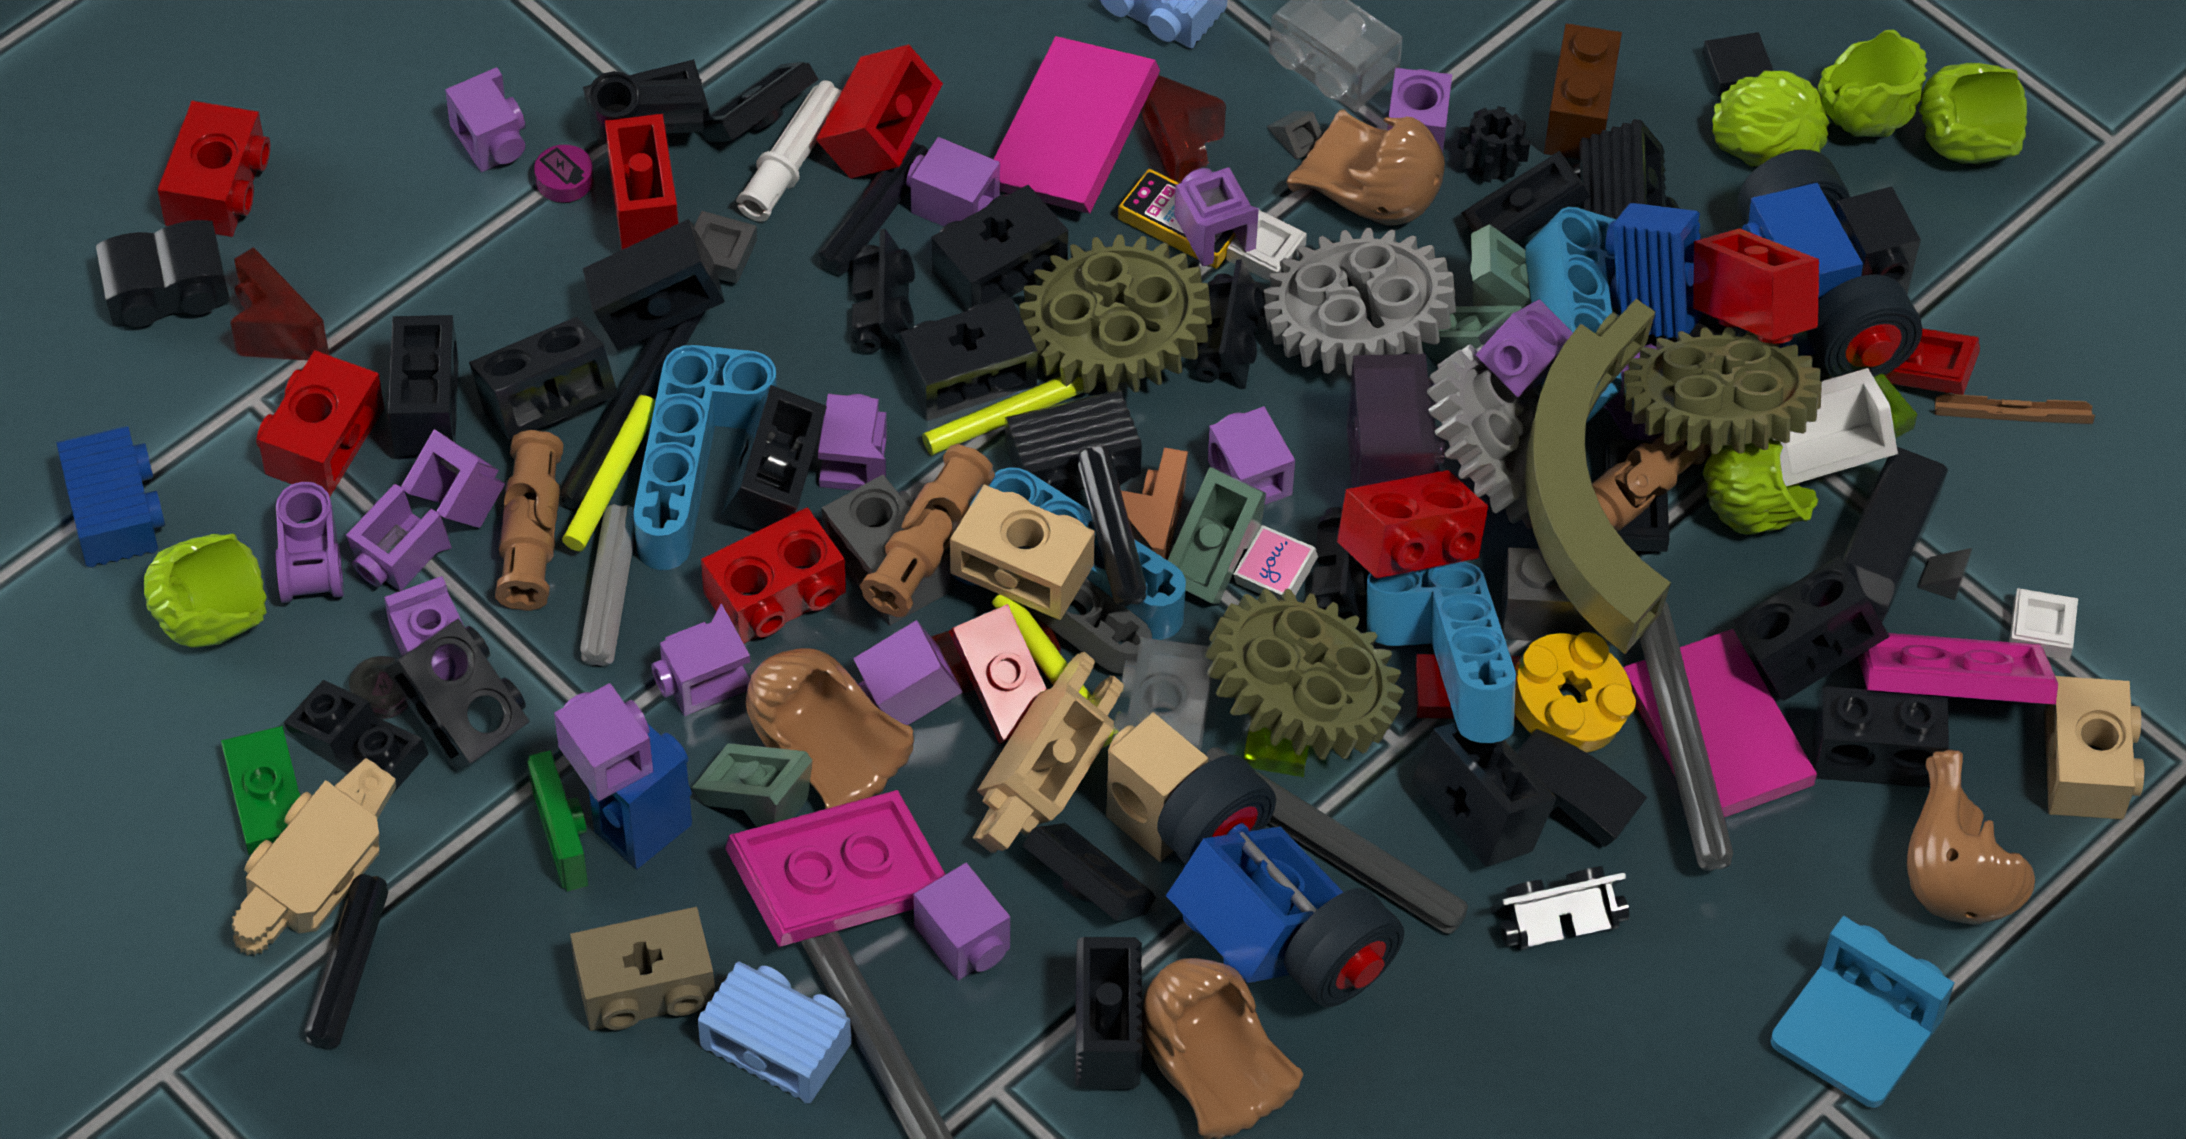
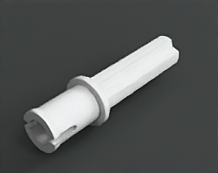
M823 80L819 85L812 88L772 150L762 153L756 161L758 170L744 191L736 199V202L739 203L738 209L749 219L758 222L767 221L772 213V209L786 188L794 187L799 181L798 170L817 143L816 138L842 92L835 88L832 82Z

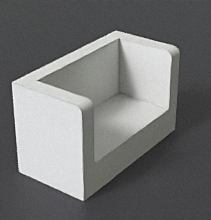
M1868 368L1822 381L1821 409H1817V420L1806 423V432L1804 434L1790 431V442H1781L1783 449L1780 460L1783 481L1786 486H1790L1898 454L1889 402Z

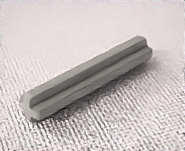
M611 504L605 509L603 514L580 646L581 659L589 666H609L615 657L635 539L634 508L629 505L619 506Z

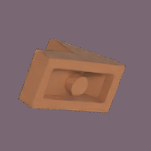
M1164 447L1159 470L1148 469L1143 494L1122 490L1121 492L1134 539L1168 560L1186 488L1188 452Z

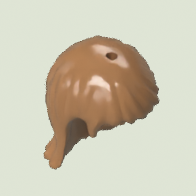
M1341 109L1337 112L1322 137L1316 140L1314 148L1307 153L1306 159L1302 161L1295 171L1290 173L1287 178V185L1293 192L1300 189L1318 191L1343 208L1376 223L1401 225L1413 221L1431 205L1443 182L1445 161L1442 149L1433 134L1419 120L1408 116L1403 118L1386 117L1383 121L1393 126L1392 129L1387 131L1370 126L1351 116L1345 109Z
M811 648L784 651L767 658L751 675L747 688L746 707L757 735L766 747L806 751L813 760L810 784L820 795L825 809L873 797L875 794L883 792L888 779L895 776L897 770L908 763L909 756L914 749V736L911 726L899 722L878 709L843 666L826 652Z
M1955 750L1935 752L1933 756L1926 759V768L1929 773L1931 788L1913 830L1908 847L1907 869L1911 889L1927 911L1951 922L1975 925L2002 919L2021 908L2031 897L2035 884L2033 868L2019 853H2008L1996 843L1993 821H1985L1981 830L1984 814L1978 806L1968 799L1961 787L1963 753Z
M1188 958L1180 959L1167 965L1158 973L1146 989L1142 1007V1037L1162 1074L1190 1102L1198 1121V1133L1204 1139H1222L1227 1135L1231 1137L1242 1129H1251L1261 1117H1267L1273 1110L1281 1109L1299 1088L1303 1072L1268 1038L1256 1013V1005L1252 993L1236 969L1213 960Z

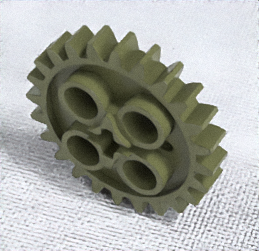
M1122 235L1116 236L1112 247H1104L1102 241L1098 237H1094L1092 240V250L1087 252L1072 244L1070 245L1071 258L1069 260L1052 255L1050 257L1052 272L1036 269L1034 271L1036 285L1025 286L1023 289L1025 303L1019 304L1020 316L1038 350L1037 361L1042 360L1044 374L1048 376L1060 371L1062 384L1066 387L1080 377L1083 379L1085 393H1090L1098 382L1106 383L1107 392L1116 391L1118 384L1122 382H1127L1134 393L1139 392L1140 379L1145 377L1156 385H1161V370L1166 368L1171 372L1180 374L1182 372L1181 357L1187 359H1196L1198 357L1197 343L1208 341L1207 325L1212 324L1209 288L1207 283H1202L1200 268H1188L1187 255L1185 253L1170 258L1169 246L1165 242L1157 246L1153 251L1148 250L1147 239L1144 236H1141L1133 247L1125 246V240Z
M1727 327L1722 335H1713L1708 328H1702L1700 337L1694 338L1683 331H1679L1678 341L1675 343L1660 337L1657 339V349L1643 347L1640 351V358H1633L1629 363V370L1624 371L1625 411L1632 412V423H1646L1645 434L1648 436L1664 432V443L1668 445L1680 439L1687 440V450L1693 451L1701 444H1709L1712 454H1718L1723 445H1731L1738 454H1742L1745 451V444L1753 443L1762 450H1767L1770 438L1788 443L1790 442V431L1804 434L1806 432V423L1815 422L1817 420V409H1821L1822 381H1820V369L1812 368L1811 356H1798L1797 345L1779 348V343L1773 344L1757 340V335L1752 332H1748L1743 337L1735 336L1732 327Z
M1268 589L1262 590L1258 600L1249 594H1245L1239 605L1231 603L1209 638L1212 643L1206 652V657L1214 662L1208 671V676L1222 680L1216 691L1217 696L1235 698L1236 702L1230 711L1232 715L1248 713L1253 718L1249 726V730L1252 733L1265 727L1271 731L1270 739L1272 745H1278L1283 738L1292 741L1294 752L1297 755H1301L1306 745L1312 746L1319 759L1325 760L1331 748L1342 759H1347L1353 748L1363 754L1366 753L1372 742L1378 744L1381 742L1399 713L1401 707L1397 703L1402 697L1404 689L1395 685L1401 675L1400 670L1386 666L1392 656V652L1385 649H1374L1372 646L1378 635L1375 632L1361 634L1356 630L1360 619L1356 615L1346 620L1338 617V604L1334 602L1326 610L1319 608L1315 595L1309 593L1304 603L1298 602L1290 589L1284 590L1279 601Z

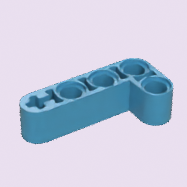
M1566 207L1561 209L1526 246L1525 257L1531 303L1540 299L1572 332L1582 324L1596 333L1602 322L1612 313L1609 287L1613 276L1616 274L1615 257L1607 255L1605 244L1608 227L1612 221L1617 219L1577 207ZM1621 372L1599 397L1586 423L1619 393L1622 384Z
M684 345L674 349L667 355L662 367L633 510L637 554L640 560L649 568L671 570L687 560L691 552L715 426L747 429L751 414L770 385L777 387L776 367L766 355L755 351L700 345ZM662 519L667 520L664 528H662Z
M1011 467L998 470L995 473V477L989 485L990 487L1002 492L1017 493L1027 499L1032 505L1058 516H1071L1083 523L1085 527L1095 531L1090 510L1032 473L1021 468ZM1095 531L1094 566L1086 579L1113 598L1106 570H1103L1105 565ZM1134 539L1147 586L1146 599L1138 605L1130 604L1125 607L1148 625L1152 633V640L1170 638L1179 632L1184 621L1185 577L1177 566ZM951 574L958 582L970 586H979Z
M1462 561L1377 579L1369 573L1367 578V632H1375L1378 635L1375 642L1387 646L1432 644L1456 725L1461 735L1479 743H1495L1509 738L1514 732L1516 671L1481 569L1472 563Z

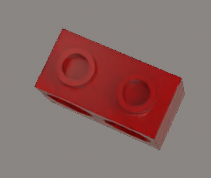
M1449 470L1349 488L1345 492L1337 542L1376 579L1479 558L1488 505Z
M808 507L701 559L704 595L716 612L722 603L743 644L757 637L770 636L779 631L785 623L811 610H822L834 603L839 596L846 593L845 559ZM799 566H810V568H806V569H799V568H796V567H799ZM747 592H756V593H758V594H755V595H743L744 593H747Z

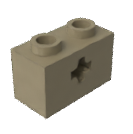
M697 906L570 934L574 966L590 1031L602 1028L611 1030L625 1029L635 1025L639 1020L666 1014L685 1016L697 1012L703 1006H707L709 1001H712L715 993L714 973Z

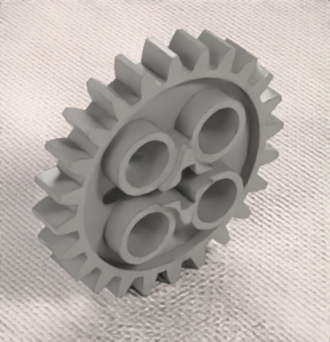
M1366 228L1361 239H1353L1351 234L1344 230L1341 232L1340 242L1332 243L1326 237L1321 236L1319 237L1320 248L1315 251L1305 246L1298 247L1300 261L1283 258L1281 260L1283 273H1271L1269 276L1271 288L1264 289V311L1267 330H1271L1274 345L1283 344L1284 353L1287 358L1301 353L1303 367H1308L1318 360H1322L1324 373H1330L1338 364H1345L1348 375H1353L1359 364H1367L1372 373H1378L1380 361L1388 360L1394 366L1400 367L1402 366V353L1407 352L1416 357L1423 355L1421 341L1429 344H1438L1440 342L1438 329H1450V314L1456 313L1453 273L1448 272L1445 257L1435 258L1432 245L1418 249L1417 238L1413 235L1400 243L1396 242L1395 230H1389L1381 239H1374L1371 228ZM1347 277L1349 278L1353 286L1348 287ZM1367 315H1371L1372 324L1367 319Z
M1470 344L1437 365L1439 369L1430 375L1435 385L1427 390V394L1436 404L1428 410L1434 418L1442 423V426L1434 430L1438 437L1448 440L1450 448L1444 454L1447 458L1457 459L1461 464L1458 473L1460 479L1470 477L1475 482V495L1481 497L1486 493L1490 497V504L1494 513H1498L1505 508L1510 523L1515 524L1522 519L1526 527L1531 529L1532 524L1527 507L1525 467L1526 451L1540 397L1538 386L1517 397L1476 356L1484 344L1477 349Z

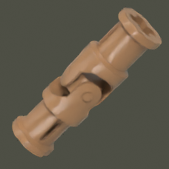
M536 430L519 432L513 436L510 447V456L514 459L513 476L508 479L505 486L503 526L499 543V553L504 559L502 577L497 580L495 598L500 604L511 609L525 611L539 609L547 604L550 587L545 581L546 566L554 556V533L560 496V487L555 481L556 464L561 461L564 446L560 438L550 432Z
M1663 433L1651 444L1642 443L1630 452L1625 462L1616 464L1592 483L1593 489L1601 508L1616 531L1623 529L1650 506L1655 496L1666 494L1677 483V476L1692 464L1700 465L1704 463L1711 453L1709 444H1701L1693 451H1689L1684 444L1686 440L1683 439L1669 445L1665 444Z
M960 444L951 445L943 456L944 467L935 481L926 483L918 494L901 525L904 530L898 531L891 536L885 545L886 557L875 573L868 574L860 584L863 597L880 612L895 617L907 615L913 606L911 596L922 579L930 577L940 564L943 552L950 547V538L970 508L974 497L984 484L989 486L994 479L995 473L992 463L976 449Z

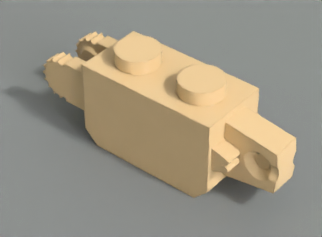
M1081 652L1072 658L1051 689L1039 692L977 789V792L984 796L982 802L990 808L974 834L973 839L991 853H996L997 850L1003 851L1008 849L1019 832L1025 836L1029 835L1031 830L1038 824L1052 821L1064 809L1114 729V721L1108 717V714L1117 702L1116 700L1123 691L1124 685L1114 675H1110L1095 688L1089 700L1082 696L1079 690L1090 675L1095 660L1085 652Z
M365 758L335 786L325 780L314 795L305 792L295 801L284 820L288 825L274 843L269 840L262 842L245 865L244 871L248 873L246 876L247 897L241 903V909L236 910V915L232 916L234 922L232 923V929H234L233 941H235L236 948H240V953L245 952L247 956L249 954L254 956L257 953L263 954L264 949L268 950V944H273L287 926L298 934L314 932L319 929L350 891L354 878L359 874H363L379 855L377 819L396 789V779L374 762Z

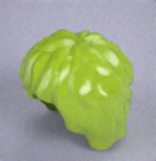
M1885 30L1872 40L1850 45L1836 59L1833 65L1823 69L1821 72L1822 78L1818 84V93L1826 115L1836 125L1841 126L1845 132H1850L1854 137H1889L1895 129L1901 128L1914 117L1916 107L1921 101L1922 85L1926 80L1925 72L1928 71L1925 67L1927 63L1925 50L1921 49L1918 43L1901 37L1896 30Z
M1963 63L1944 66L1926 82L1922 91V104L1919 107V112L1922 115V122L1926 127V140L1937 153L1961 164H1982L2019 155L2023 148V140L2026 137L2027 99L2025 97V90L2018 80L2017 70L1983 63Z
M1764 70L1758 77L1739 79L1735 85L1730 86L1729 91L1721 94L1720 103L1714 106L1715 114L1712 118V132L1715 135V142L1722 151L1742 159L1752 167H1759L1767 160L1788 151L1805 149L1820 153V150L1827 143L1829 120L1821 104L1820 95L1808 80L1798 77L1792 72Z
M1770 438L1767 450H1762L1753 443L1745 444V451L1742 454H1738L1731 445H1723L1718 454H1712L1711 452L1705 463L1703 476L1708 484L1706 497L1709 498V505L1713 511L1718 513L1719 519L1732 527L1735 532L1741 534H1757L1762 531L1770 532L1789 526L1794 522H1807L1812 517L1813 509L1818 503L1816 492L1813 489L1802 488L1798 483L1790 486L1785 485L1780 460L1783 446L1780 441Z
M210 534L188 539L158 552L144 575V596L148 611L160 623L163 631L172 640L183 646L199 648L219 645L259 625L264 620L263 616L267 613L264 604L267 597L263 589L264 581L261 578V570L257 558L252 554V550L248 546L237 540L235 534Z

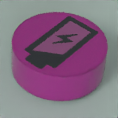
M566 144L550 147L538 156L534 165L536 186L539 192L549 200L555 202L578 200L585 196L593 185L594 177L591 158L579 147Z

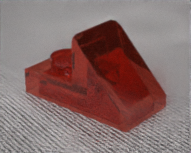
M1158 75L1141 109V114L1169 178L1182 183L1189 173L1207 166L1208 157L1204 143L1218 140L1224 136L1226 104L1218 97Z
M254 247L235 258L239 284L235 286V292L240 303L245 308L230 323L236 352L245 357L307 361L314 350L329 355L323 319Z

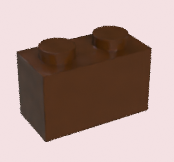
M1565 24L1548 119L1544 154L1554 155L1560 151L1566 158L1580 160L1579 142L1581 138H1590L1592 134L1600 135L1602 130H1606L1622 32Z

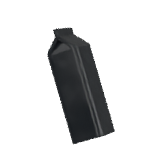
M1897 447L1898 454L1887 457L1841 559L1866 594L1882 623L1887 617L1937 504L1948 472L1944 464Z

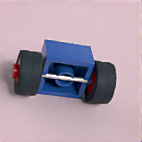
M1801 149L1779 154L1757 167L1745 180L1738 195L1739 213L1745 223L1742 227L1743 230L1819 259L1818 327L1793 334V339L1785 343H1779V348L1797 345L1798 356L1817 354L1824 369L1833 378L1866 368L1869 369L1874 379L1882 377L1903 364L1917 348L1922 337L1920 316L1911 303L1906 291L1896 280L1884 275L1861 276L1863 263L1835 215L1838 200L1849 198L1850 195L1833 163L1825 155L1814 150Z
M1237 755L1218 757L1197 769L1178 786L1165 803L1158 818L1157 830L1160 837L1186 864L1166 897L1183 914L1185 923L1193 931L1203 935L1223 956L1224 964L1236 969L1247 983L1290 975L1316 1003L1323 1007H1334L1347 1002L1370 986L1391 964L1403 943L1404 927L1399 919L1390 910L1385 908L1384 904L1371 891L1365 888H1354L1343 892L1281 826L1264 829L1270 821L1276 806V795L1273 789L1241 757Z

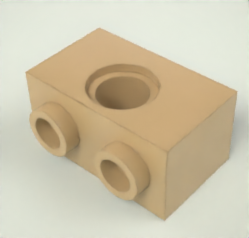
M984 484L950 538V573L1061 620L1094 566L1095 531L1085 527L1083 523L1071 516H1058L1032 505L1027 499L1017 493L1002 492ZM1029 546V547H1033V548H1031V549H1019V548H1017V547Z
M2055 676L2058 681L2056 705L2046 704L2044 708L2048 812L2050 815L2124 819L2132 796H2140L2144 784L2143 759L2134 758L2133 743H2138L2141 732L2140 706H2131L2130 681ZM2088 745L2096 746L2102 749L2103 751L2095 750L2089 747Z
M1152 712L1136 727L1129 725L1122 729L1108 748L1106 817L1161 862L1173 850L1162 840L1158 833L1157 823L1160 813L1178 786L1193 772L1208 763V757Z

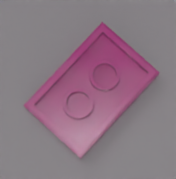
M1055 36L994 157V160L1000 162V191L1011 194L1029 185L1044 203L1090 214L1161 71L1155 59Z
M1731 629L1680 647L1724 818L1814 786L1817 777L1815 769L1735 631ZM1646 660L1625 666L1623 668L1631 683L1632 692L1636 699V708L1675 775Z
M1888 633L1889 638L1857 657L1867 690L2056 705L2058 681L2040 644Z
M898 790L729 835L725 847L778 947L913 910V894L946 875Z

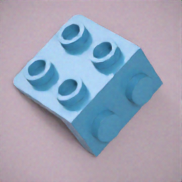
M1843 915L1829 935L1820 968L1774 1028L1770 1040L1771 1045L1782 1055L1865 1106L1871 1108L1879 1107L1884 1103L1943 1021L1955 982L1945 977L1941 970L1931 962L1924 959H1915L1890 944L1878 930L1866 925L1860 926Z

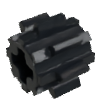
M1500 106L1493 110H1487L1485 107L1474 112L1470 127H1460L1458 148L1464 151L1463 168H1468L1472 175L1478 174L1483 177L1484 182L1491 183V179L1501 178L1502 181L1514 177L1518 162H1528L1531 141L1524 138L1526 122L1524 120L1521 121L1517 114L1511 115L1506 112L1505 107Z

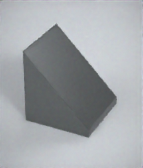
M1294 111L1266 126L1295 159L1307 155L1314 148L1316 140L1323 135L1313 111Z
M1972 548L1931 556L1919 588L1955 600L1968 566Z

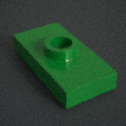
M283 726L221 740L248 855L253 854L256 848L265 840H269L272 843L276 841L288 826L284 822L288 811L300 797Z
M551 750L530 755V760L527 762L531 791L562 888H566L568 892L587 887L588 879L585 856L578 836L587 833V828L577 796L566 799Z

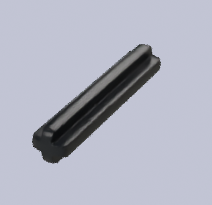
M913 141L900 167L878 173L820 248L818 254L820 257L819 264L824 270H830L835 275H842L848 271L853 264V258L859 253L860 248L870 242L910 190V187L906 185L907 175L915 158L920 154L923 156L927 154L928 149L924 145H918Z
M1103 445L1095 448L1086 447L1078 455V467L1113 600L1121 607L1130 604L1138 605L1146 599L1147 586L1111 451Z
M359 874L353 880L304 1029L307 1042L314 1047H323L331 1050L335 1049L341 1042L388 896L387 883L379 876Z

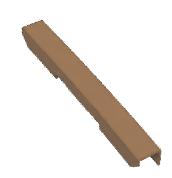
M1949 393L1940 395L1935 399V415L2080 424H2093L2095 414H2092V405L2086 401L2046 400V402L1997 400L1987 399V396Z

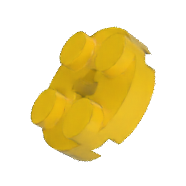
M1583 632L1578 636L1568 633L1543 636L1529 645L1515 665V714L1522 725L1530 733L1535 729L1542 730L1576 746L1586 753L1601 749L1609 744L1636 707V699L1624 668L1609 653V647L1605 640L1597 634ZM1564 683L1574 686L1582 695V703H1578L1573 695L1563 696L1559 689Z

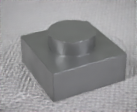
M701 211L694 228L713 258L718 278L737 284L757 242V226Z

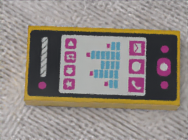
M1149 168L1118 206V219L1198 259L1174 216L1175 188L1180 183ZM1232 229L1215 234L1214 261L1210 266L1216 269L1227 257V247L1236 237Z

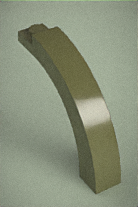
M1635 299L1620 316L1612 312L1602 322L1596 333L1580 324L1563 345L1549 370L1540 393L1526 451L1525 467L1527 507L1535 538L1547 566L1559 587L1577 611L1599 634L1624 654L1628 652L1662 613L1671 582L1646 564L1623 541L1601 508L1587 467L1585 429L1587 418L1599 397L1647 343L1655 311L1638 299Z

